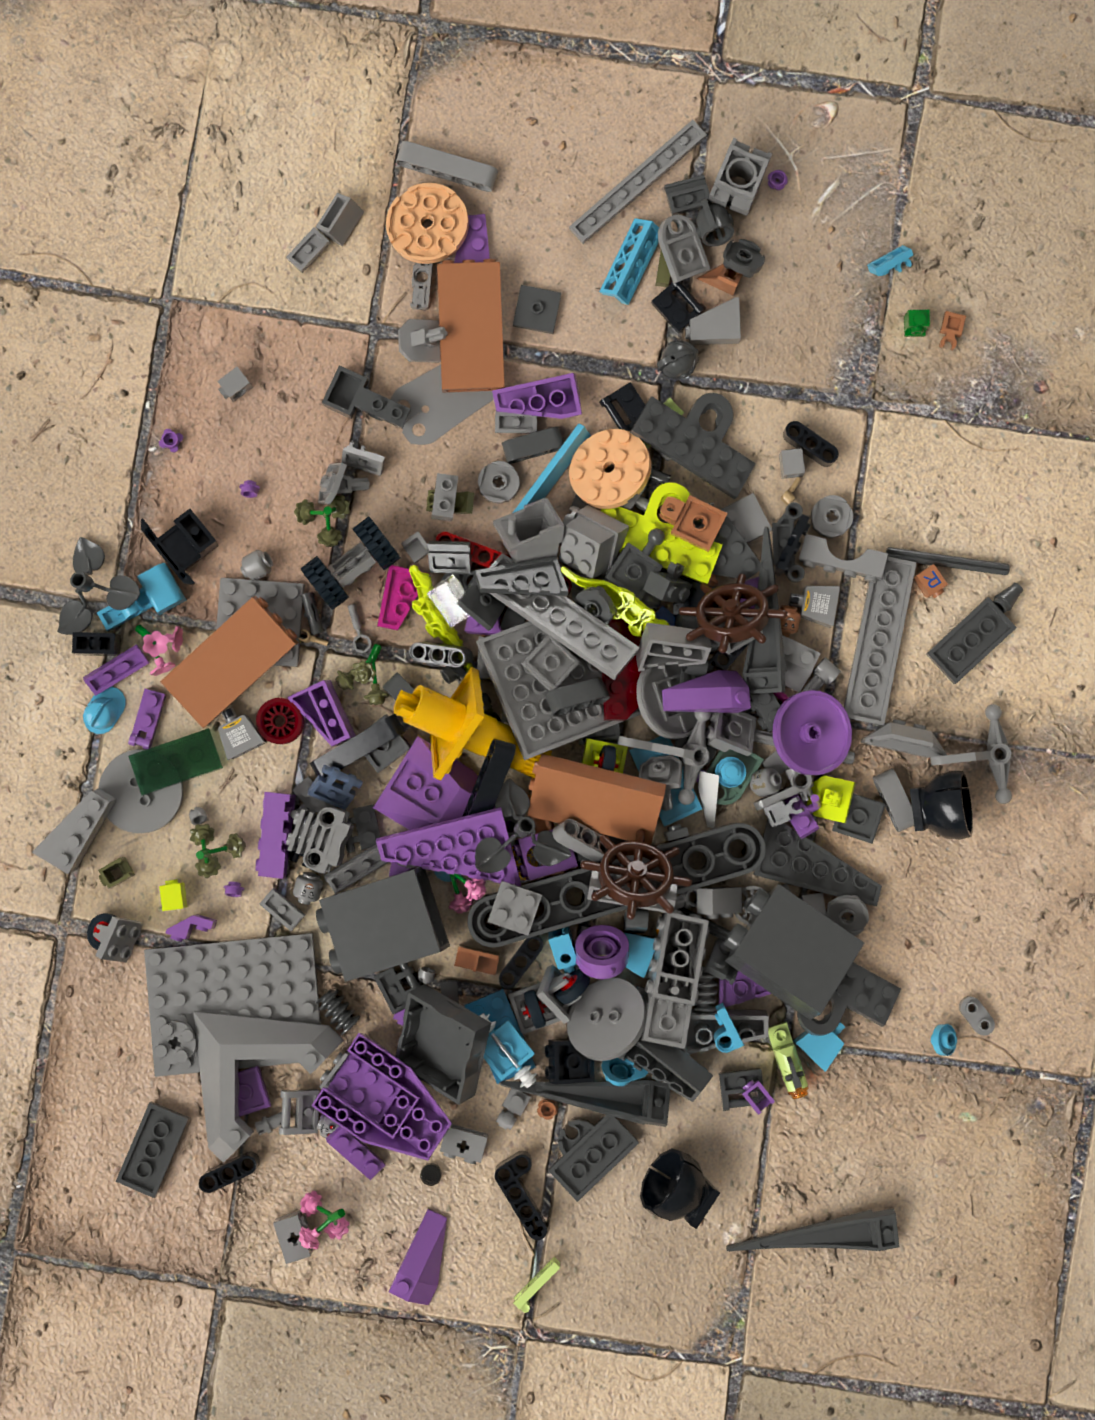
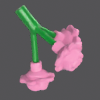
M456 873L454 875L449 874L455 891V899L450 902L448 907L458 914H462L469 910L473 899L480 900L486 893L484 886L486 882L483 879L472 878V881L466 880ZM455 877L463 882L464 886L468 889L467 896H463L462 891H459Z
M314 1190L311 1193H306L301 1199L300 1205L302 1207L300 1212L305 1213L309 1217L311 1214L315 1215L320 1211L326 1214L328 1219L321 1226L315 1227L313 1230L302 1227L298 1240L304 1248L317 1250L320 1245L317 1237L323 1229L330 1239L336 1237L340 1240L344 1234L349 1232L347 1227L350 1223L344 1218V1209H339L332 1213L323 1208L320 1201L322 1196Z

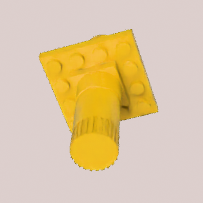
M474 667L469 669L451 698L422 685L417 686L412 694L403 690L399 692L394 704V714L403 717L404 723L430 734L433 778L441 781L444 775L451 771L453 762L461 756L463 749L486 757L493 739L515 744L516 751L510 768L529 777H536V774H533L532 771L535 761L539 762L541 754L524 760L511 727L484 713L480 685L481 679L478 669ZM550 750L542 754L551 756L552 751Z

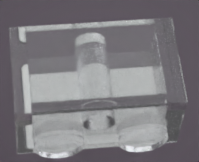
M453 574L434 585L427 592L450 627L470 617L469 614L457 605L464 590L462 583Z

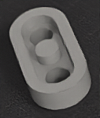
M971 996L964 997L959 1003V1010L973 1030L980 1035L992 1033L995 1028V1022L981 1002ZM970 1004H974L975 1009L970 1012L968 1007ZM986 1021L987 1027L983 1029L981 1023Z

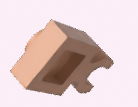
M949 311L944 313L940 333L945 334V336L939 343L940 348H943L945 341H949L951 343L950 350H954L957 345L955 337L960 338L966 319L965 315Z

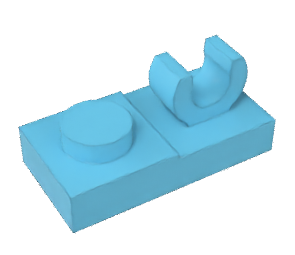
M903 245L869 263L867 265L869 272L877 276L888 274L892 268L902 272V262H905L907 267L912 266L911 260L908 259L913 256L912 249Z

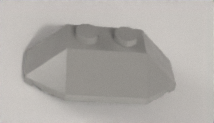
M900 720L886 723L861 741L863 744L926 758L947 755L932 731L926 730V726L914 724L913 727L905 726L906 722Z

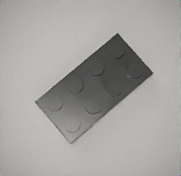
M987 597L932 647L926 655L953 684H956L1017 627Z
M152 1101L149 1102L115 1182L155 1198L190 1117Z

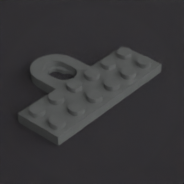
M707 393L697 399L686 418L651 396L630 431L634 436L640 438L733 499L738 497L756 464L722 442L732 423L733 409L729 401L717 393ZM709 409L714 410L717 414L714 431H706L699 424L700 415L705 414Z
M853 962L830 999L832 1002L831 1012L825 1015L821 1021H818L814 1018L809 1020L797 1011L798 1021L801 1027L809 1034L824 1036L837 1028L847 1007L883 1027L886 1025L901 988Z

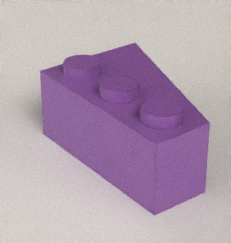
M323 680L287 697L331 746H338L356 736L331 680Z

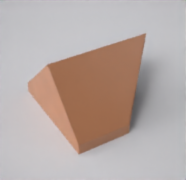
M721 264L696 279L733 296L743 274L728 269Z

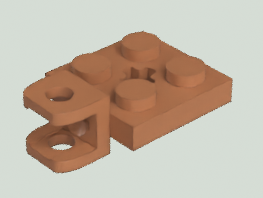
M689 495L686 503L674 497H667L660 509L659 516L663 521L674 526L671 535L709 552L728 513ZM702 519V524L705 526L699 529L695 528L693 521Z

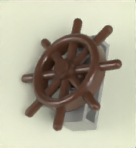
M642 829L637 831L636 841H626L616 845L606 835H601L599 840L608 849L602 857L601 863L585 860L580 863L582 869L592 870L587 899L628 906L627 918L630 920L635 918L636 908L673 914L677 885L686 887L692 885L690 878L673 876V867L670 859L679 855L680 849L674 847L663 853L657 847L644 842L645 831ZM634 855V860L631 862L626 856ZM642 857L647 858L650 861L644 864L642 862ZM617 859L623 867L611 864ZM658 867V868L660 869L661 873L650 872V871H651L652 869Z

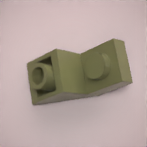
M428 490L426 511L432 512L435 490ZM456 492L454 514H472L473 492Z

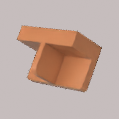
M459 944L454 966L470 969L473 972L479 971L492 975L496 974L500 954Z

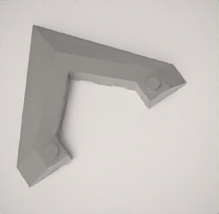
M194 1011L208 1148L224 1163L254 1132L239 1117V1060L296 1059L312 1074L344 1040L329 1025Z

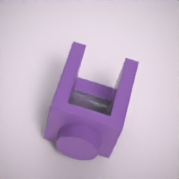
M750 1080L742 1087L745 1090L742 1092V1095L758 1115L770 1103L773 1104L775 1102L759 1080L756 1082Z

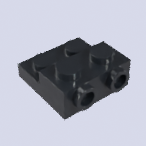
M568 1038L548 1040V1045L545 1046V1056L549 1058V1066L545 1068L546 1079H549V1083L558 1085L595 1082L594 1060L585 1057L577 1051Z

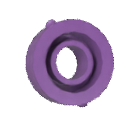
M597 925L587 928L576 939V964L589 977L609 979L619 975L626 968L629 960V942L621 930L608 925Z

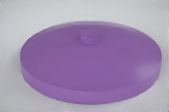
M810 690L792 695L783 702L774 718L773 741L777 753L788 767L804 775H821L834 770L843 762L851 746L852 728L846 710L838 700L825 692Z

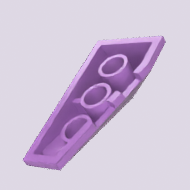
M575 373L492 391L496 411L559 419L582 415L580 392Z
M718 670L662 690L663 711L739 713L751 708L749 687L737 671Z
M428 1208L390 1286L389 1293L407 1302L429 1305L438 1287L447 1217Z

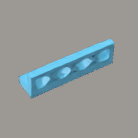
M634 219L599 291L601 294L615 297L622 304L629 305L659 242V227L653 221ZM643 226L641 232L636 235L638 227ZM634 244L633 249L627 253L628 248ZM625 262L624 268L618 272L620 265ZM616 281L613 290H609L610 285Z

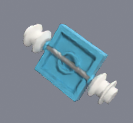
M482 1013V1014L480 1015V1017H482V1018H484L485 1020L489 1021L488 1018H489L490 1014H488V1015L485 1016V1014ZM509 1020L496 1030H494L496 1021L490 1022L491 1027L484 1053L485 1061L501 1081L513 1071H516L514 1080H521L520 1087H530L536 1082L535 1076L537 1073L531 1074L529 1071L531 1065L523 1067L522 1064L530 1059L535 1052Z

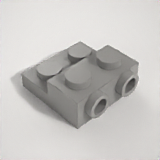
M711 712L709 719L711 722L705 736L708 739L707 745L723 752L731 749L749 756L753 750L757 718L744 712Z

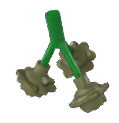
M336 495L330 505L326 506L323 511L314 509L313 502H308L307 499H304L301 503L296 504L294 514L297 517V522H302L303 525L313 522L314 515H323L326 520V527L317 534L318 543L324 544L326 547H333L342 540L340 530H335L331 526V513L333 518L339 517L344 519L346 514L350 513V502L345 500L344 495Z
M378 644L374 645L366 661L362 660L360 663H354V669L348 673L338 670V676L335 679L338 686L343 690L348 688L350 690L354 689V678L356 682H361L364 685L367 682H373L371 684L372 691L364 696L371 705L383 704L385 698L389 697V694L380 690V685L377 684L375 662L382 649Z
M197 824L195 829L190 830V841L195 842L197 846H202V850L196 853L199 863H196L195 867L198 870L199 876L204 875L205 878H209L212 875L218 874L221 865L218 863V857H212L211 854L225 851L231 853L233 858L242 857L246 843L237 833L230 834L226 842L227 844H224L223 847L210 850L206 848V845L209 844V841L214 840V829L210 828L209 824Z

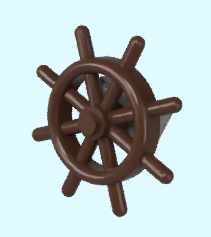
M743 573L738 575L736 583L725 584L714 589L708 584L702 583L700 589L705 595L699 601L697 607H681L678 611L680 615L696 616L698 628L689 632L686 635V639L693 641L704 634L709 639L714 640L719 646L720 653L726 652L728 655L754 639L761 644L765 643L766 637L763 635L762 630L767 625L769 618H786L788 615L786 610L769 609L767 597L778 592V585L773 584L760 591L754 586L745 584L746 575ZM741 598L747 599V600L743 601L742 603H740V599H741ZM717 604V605L720 606L721 608H712V607ZM755 604H757L758 607L760 608V609H748V608L752 607V606L755 605ZM706 616H717L710 621L706 619Z

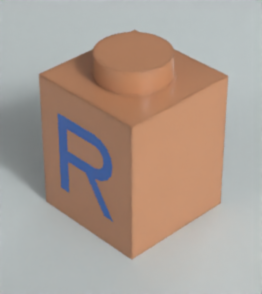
M934 564L913 578L926 598L930 596L936 598L945 592L943 588L948 585Z

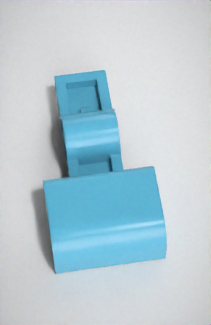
M166 563L158 564L137 576L142 588L140 589L139 598L130 607L124 610H115L108 606L97 612L108 632L152 607L161 615L187 601Z

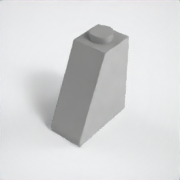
M735 297L690 319L689 326H685V339H689V343L692 345L739 344L741 339L739 297Z

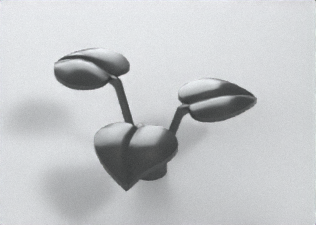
M83 537L79 538L74 550L73 568L75 573L70 578V583L76 588L75 592L78 593L82 603L72 600L63 606L57 630L60 634L73 635V632H83L91 624L93 615L90 610L86 609L87 602L82 592H89L93 587L107 591V603L115 610L127 609L140 595L137 583L127 576L119 575L113 577L110 581V588L94 583L89 575L93 574L92 570L95 571L102 567L105 554L99 545Z
M507 779L502 785L495 803V809L501 807L504 818L513 816L514 820H518L514 826L515 833L502 846L499 840L492 837L481 840L475 850V867L477 870L485 873H495L503 870L511 859L510 853L504 848L517 836L525 838L529 834H531L532 843L536 845L533 848V856L540 864L553 866L570 858L571 852L569 848L558 843L553 838L551 831H541L536 841L535 822L530 817L522 816L530 807L529 797L512 779Z

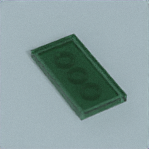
M209 728L128 756L142 796L223 769Z

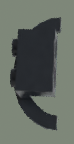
M188 509L174 520L175 525L160 537L154 534L142 518L141 531L181 581L184 584L194 585L195 582L185 571L219 546L215 538L191 509Z

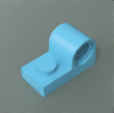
M721 1003L715 1006L717 1013L714 1014L720 1026L724 1024L714 1034L717 1049L723 1053H728L744 1046L724 1004ZM728 1036L730 1041L727 1044H722L719 1042L720 1038Z

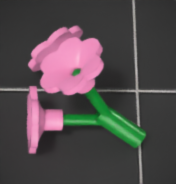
M142 625L136 626L135 631L143 637L144 644L142 649L152 657H155L154 661L157 667L150 674L158 676L176 666L175 663H164L163 658L159 654L167 651L166 644L168 642H172V649L175 652L180 651V646L183 642V629L180 626H176L173 634L162 635L157 630L151 633Z

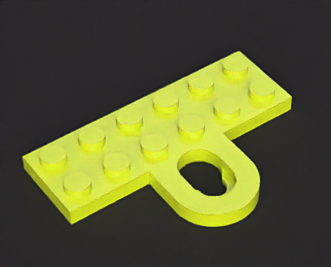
M673 482L658 486L651 495L644 515L622 507L601 509V512L629 526L623 546L619 550L620 553L627 543L643 551L649 541V532L652 529H661L665 534L664 542L656 545L649 557L661 564L662 568L668 570L671 562L679 563L685 566L681 574L682 576L708 584L723 544L713 542L709 552L671 535L674 526L661 522L657 517V510L663 505L667 497H674L686 503L690 494L685 487Z

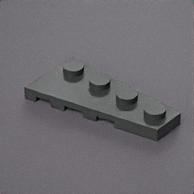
M556 556L475 570L474 573L480 593L568 595V589Z

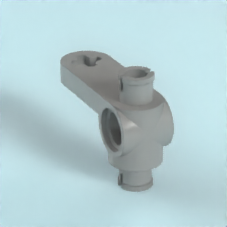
M788 767L785 772L791 786L780 790L776 794L755 801L753 804L756 810L764 809L800 793L803 802L809 800L807 794L811 799V796L814 794L811 789L814 786L811 775H805V784L798 786L795 783V778L801 773Z

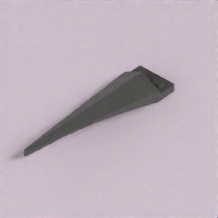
M766 526L763 533L758 589L760 591L776 584L770 532ZM776 592L767 597L769 609H779ZM755 604V609H760L758 605ZM769 618L767 625L762 630L763 635L766 637V642L761 644L754 639L748 644L743 669V680L748 685L750 694L785 692V671L787 670L780 618Z
M653 1080L630 1081L625 1086H615L610 1082L558 1085L549 1082H535L528 1088L525 1086L520 1087L522 1082L501 1081L499 1083L507 1088L642 1125L649 1124L666 1127L668 1123L671 1089L668 1083Z
M894 1208L876 1212H872L871 1209L728 1245L726 1250L731 1252L773 1248H840L883 1251L899 1248L900 1246L896 1213Z

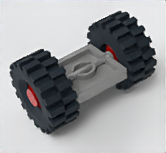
M369 516L353 528V531L362 543L357 544L328 566V569L318 556L300 568L332 610L349 598L343 587L352 584L356 577L363 572L369 571L376 561L385 571L401 558Z

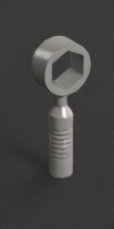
M356 604L349 605L348 610L353 628L358 634L353 640V647L358 653H367L372 647V641L367 635L361 633L362 625ZM360 638L368 640L369 646L365 650L357 649L356 642Z

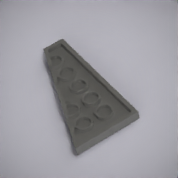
M767 818L763 833L765 856L759 867L754 870L753 875L838 897L856 895L865 904L877 906L882 888L880 884L808 838L801 839L797 832L788 825L782 823L772 828Z

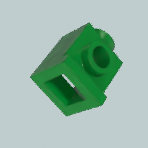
M908 310L904 316V337L926 336V330L930 327V310Z

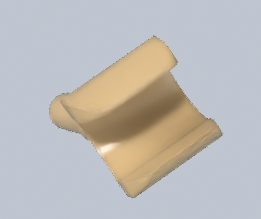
M799 477L795 479L791 487L781 496V500L786 506L796 498L792 492L801 481Z
M306 629L301 630L307 633V638H298L304 643L311 641L325 646L328 645L329 641L311 635V632Z

